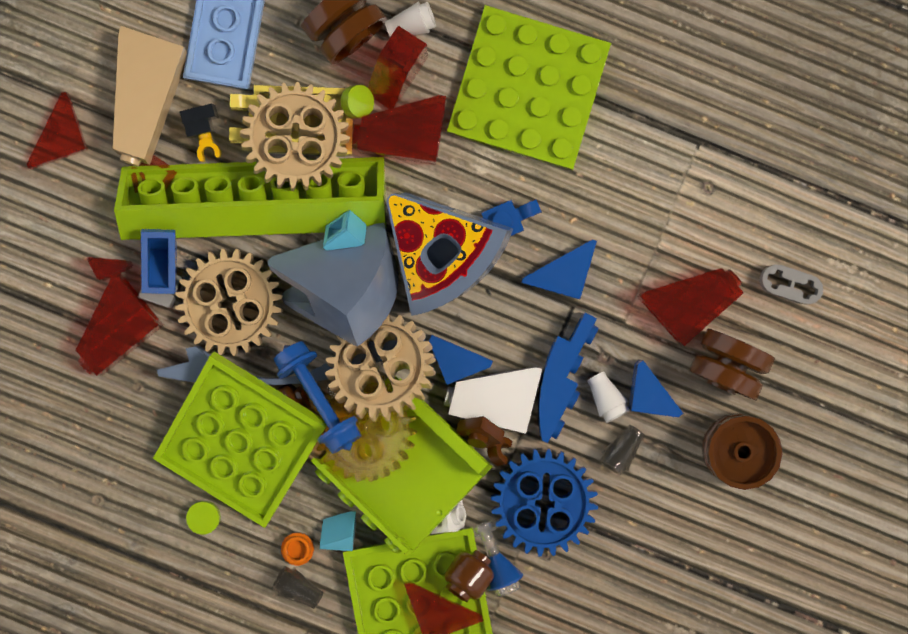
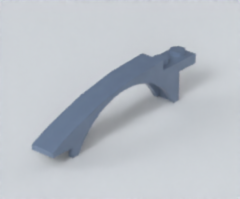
M390 340L386 342L382 350H392L397 345V341ZM370 341L368 346L376 363L381 362L382 360L377 353L374 342ZM201 346L187 348L189 362L158 369V376L196 382L210 354ZM366 354L356 355L352 360V364L362 363L363 359L366 358ZM325 363L310 371L315 381L327 380L325 372L333 368ZM255 376L268 385L301 384L296 376L283 379Z

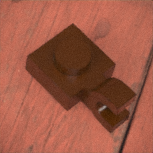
M484 416L459 420L456 432L465 438L469 445L480 449L487 448L488 457L496 466L507 465L508 458L502 454L501 449L511 447L513 441L504 437L505 432Z

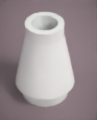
M418 1L393 18L388 19L385 22V26L390 38L394 39L430 33L429 29L435 28L436 22L429 3L420 4Z
M601 372L587 380L599 417H604L606 423L630 411L626 404L629 401L609 380L605 372Z

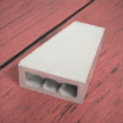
M528 367L456 381L455 388L448 386L444 406L450 407L449 415L465 419L484 416L498 427L526 434L542 369Z

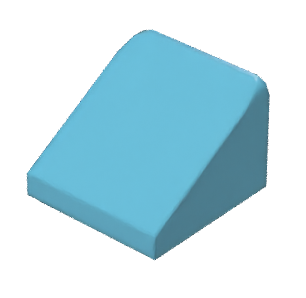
M351 210L346 211L326 226L323 248L328 251L362 246L365 243L366 224Z
M356 511L323 519L320 549L353 551Z

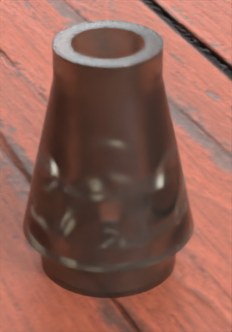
M628 425L625 431L602 451L604 455L601 457L600 462L621 476L625 470L629 471L645 435L636 427Z
M284 566L272 586V589L278 592L277 596L307 605L312 609L316 608L324 593L295 567L290 569Z

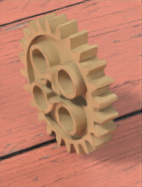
M299 82L295 83L293 91H289L287 85L282 83L281 93H277L275 89L269 87L268 99L259 94L257 95V101L260 106L257 107L252 104L248 106V111L253 117L243 116V124L249 128L240 130V137L249 140L241 144V149L243 151H252L246 156V162H257L254 167V174L265 171V183H268L274 177L277 179L278 189L286 181L289 182L291 191H294L296 183L301 182L306 191L308 190L309 180H313L320 186L322 183L321 174L330 179L333 177L330 166L341 168L342 162L336 156L345 157L348 150L341 145L349 143L350 136L341 133L348 130L349 124L347 122H338L343 117L344 111L338 110L333 112L336 100L332 99L325 102L326 91L322 90L315 96L313 95L312 84L304 92L301 91ZM276 113H281L287 117L288 121L286 124L278 126L271 122L270 117ZM309 115H314L322 123L318 127L312 128L308 127L303 120ZM292 131L298 132V142H292ZM269 132L278 136H272L271 138H268L265 136V134ZM324 136L325 140L320 141L312 137ZM278 145L282 146L287 154L282 158H273L268 153V150ZM310 147L315 148L319 151L320 157L316 160H307L302 155L303 150Z
M221 249L220 258L218 259L213 252H208V263L197 258L196 263L199 269L196 271L187 267L186 271L191 276L190 280H179L186 289L185 292H175L177 297L184 299L182 304L175 306L176 310H183L185 312V315L178 319V323L188 322L190 326L185 330V335L196 333L195 345L202 343L204 340L207 341L205 351L210 352L216 345L218 346V354L221 356L224 355L227 347L230 348L232 356L238 354L239 346L246 353L251 352L250 342L257 346H262L260 335L272 336L271 331L267 328L269 324L279 325V322L273 318V313L283 312L282 308L275 306V301L281 300L283 295L274 294L273 290L281 284L280 282H270L268 280L274 273L271 270L261 271L265 261L260 260L252 264V253H248L242 260L239 249H235L232 258L229 257L226 249ZM236 272H243L247 277V284L242 290H236L231 285V278ZM220 274L223 276L228 296L236 297L237 302L233 304V309L241 323V330H237L235 327L231 309L223 308L222 302L226 301V296L217 280V276ZM210 283L214 286L216 295L212 301L205 302L201 298L200 291L205 284ZM250 302L256 304L259 309V315L254 321H248L243 316V308ZM218 314L225 316L228 321L227 329L222 333L216 332L212 327V321Z
M388 315L374 334L358 347L339 336L337 338L341 342L340 346L330 345V350L336 356L326 358L325 360L333 368L325 372L329 380H334L328 387L332 392H338L335 399L339 404L345 402L344 408L347 412L350 413L356 408V414L360 419L369 412V417L373 422H376L379 413H382L386 421H390L392 411H396L400 417H403L402 407L405 405L415 410V405L412 401L415 397L425 400L421 388H432L431 382L426 377L436 375L434 368L429 366V364L436 362L433 354L428 353L432 346L429 341H424L426 336L423 330L415 332L416 326L413 321L404 326V319L401 315L394 322H392L390 315ZM390 340L397 341V345L392 350H382L386 342ZM370 341L374 342L377 353L383 362L384 370L393 387L391 393L387 392L384 380L378 372V366L368 346ZM366 354V358L362 363L352 364V360L356 355ZM402 369L410 370L407 378L395 380V375L398 371ZM368 384H379L374 393L364 394V389Z

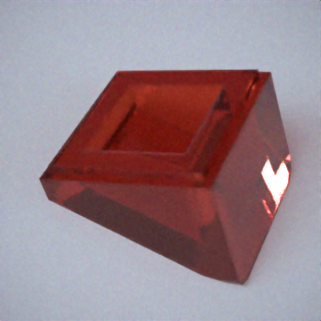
M87 257L96 278L107 281L131 269L133 266L131 261Z

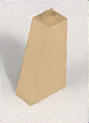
M120 26L118 33L113 150L118 155H121L120 161L139 167L140 162L148 165L151 163L185 66L187 51L183 46Z

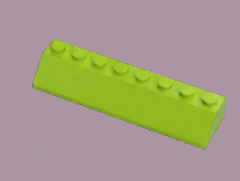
M384 157L339 158L342 162L340 169L330 166L333 177L330 179L321 174L322 183L320 186L313 180H309L308 190L306 191L301 182L296 183L294 191H291L289 182L286 181L278 189L277 179L274 177L271 181L265 183V171L254 174V167L257 162L124 166L121 168L114 207L120 239L141 240V229L175 230L176 238L325 233L326 226L349 210L358 216L366 226L384 223L386 227Z

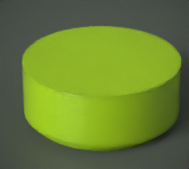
M364 85L347 87L341 95L342 110L352 119L369 116L374 108V97L370 89Z
M210 501L195 503L189 508L186 515L188 527L194 533L206 535L214 531L221 520L218 507Z

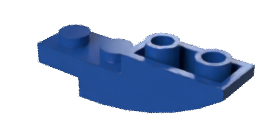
M586 312L582 313L568 341L559 336L555 337L543 368L538 396V425L540 438L546 443L549 442L551 437L557 439L565 424V421L561 420L565 409L572 410L580 395V392L576 390L578 383L568 379L567 376L569 372L573 374L577 372L584 358L579 355L584 343L590 345L599 327L594 325L597 318Z

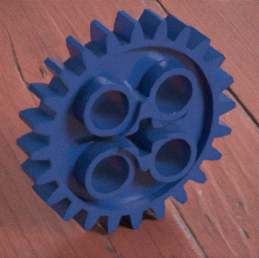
M550 448L546 449L544 457H540L538 451L533 449L532 459L529 460L522 452L520 453L522 463L518 465L514 461L509 460L512 471L509 473L500 470L501 476L505 479L504 482L493 483V486L500 490V494L491 495V500L499 503V506L492 508L491 512L492 514H501L502 516L495 522L496 527L506 525L507 528L502 534L503 538L514 535L512 546L515 548L521 542L525 543L524 551L526 554L530 552L533 546L537 548L539 557L542 556L544 548H549L552 556H555L556 546L559 545L565 552H568L567 542L569 540H572L577 545L580 544L576 535L578 532L586 535L589 534V531L584 526L585 522L595 523V518L588 514V512L598 509V505L589 502V499L597 496L598 493L595 490H587V487L594 481L592 478H581L587 469L582 466L575 470L576 458L572 457L567 462H564L563 451H560L556 458H552ZM544 473H549L547 496L553 503L546 506L545 530L540 531L541 508L535 501L542 499ZM526 476H534L538 479V487L533 492H524L520 488L521 480ZM564 478L570 481L571 489L567 494L560 496L553 492V486L557 480ZM530 509L535 512L536 517L533 523L522 525L517 521L518 513L521 510ZM556 512H564L568 515V522L562 528H555L550 524V519Z

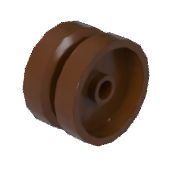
M323 0L304 19L301 28L312 42L323 40L320 47L321 53L331 65L337 64L367 43L384 26L387 17L376 4L364 6L367 0Z
M707 328L700 344L706 351L718 357L714 360L704 355H697L694 357L688 371L707 380L708 384L733 395L737 393L757 401L763 384L757 378L746 374V371L749 369L759 374H768L775 361V357L736 338Z
M741 413L724 415L713 422L704 434L701 448L703 461L710 473L728 486L742 490L759 488L770 481L780 468L783 455L780 438L773 427L759 418ZM741 446H746L743 448L746 451L743 457L738 456V449Z

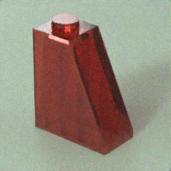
M397 26L380 52L368 84L374 100L392 112L428 58L427 44L400 26Z
M437 95L363 116L361 125L355 124L352 144L357 145L358 153L436 165L446 96Z
M718 268L641 292L637 298L680 346H685L744 292L739 287L742 284L741 280L732 270L728 269L725 272L723 268Z
M115 274L111 277L75 350L80 355L78 359L79 364L90 375L92 373L96 376L104 375L164 326L143 299L138 298V292L123 274Z

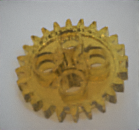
M391 383L385 385L387 392L391 393L393 391ZM368 384L364 389V394L374 393L379 384ZM327 387L330 395L324 394L340 422L356 416L358 419L356 425L360 433L363 430L366 433L361 434V437L353 443L351 451L342 449L332 454L325 444H320L316 448L317 451H327V455L323 459L324 463L334 460L335 463L332 471L336 472L344 468V478H350L355 474L356 482L365 480L366 476L369 482L377 480L378 476L381 478L389 476L390 470L396 471L400 469L401 466L398 461L402 462L409 459L404 449H411L415 446L408 440V436L417 434L416 430L409 428L408 423L416 420L414 416H407L406 411L410 408L406 405L402 407L403 417H400L396 411H392L389 430L386 431L381 424L382 413H379L376 422L371 420L369 412L360 419L356 414V408L350 413L347 412L344 408L345 402L339 404L335 399L338 392H332ZM315 407L314 411L319 414L318 410ZM326 427L323 434L329 430L328 427ZM365 443L372 449L371 458L364 451Z

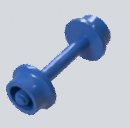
M303 341L291 346L284 345L283 351L274 357V362L279 370L277 376L279 379H283L295 373L329 430L321 435L317 441L319 444H325L332 454L342 449L351 450L352 443L361 437V433L356 425L358 419L356 416L340 422L306 366L317 357L316 351H310Z

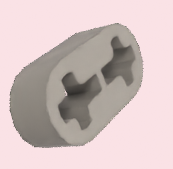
M783 265L768 266L760 274V285L769 294L806 305L816 303L823 295L822 282L813 275ZM776 270L779 271V277L789 281L788 286L776 285L775 289L771 287L772 282L767 280L768 275L775 274ZM810 281V287L815 289L814 295H807L806 299L803 298V292L794 288L795 283L804 285Z

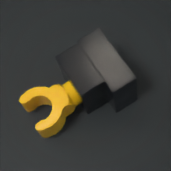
M211 103L179 111L186 136L188 138H199V147L197 149L199 161L205 162L204 150L208 147H212L215 151V156L221 158L220 147L214 143L211 136L212 133H215L212 120L219 118L216 105Z

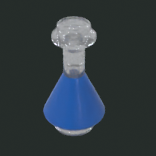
M490 520L473 527L474 537L481 538L487 556L491 560L488 566L494 572V578L487 590L495 591L496 596L501 597L521 588L519 580L522 579L523 573L500 553L492 533L498 527L496 525L493 526Z

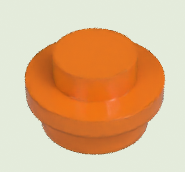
M301 532L289 534L281 545V554L284 560L295 566L306 564L314 553L313 541L308 535Z

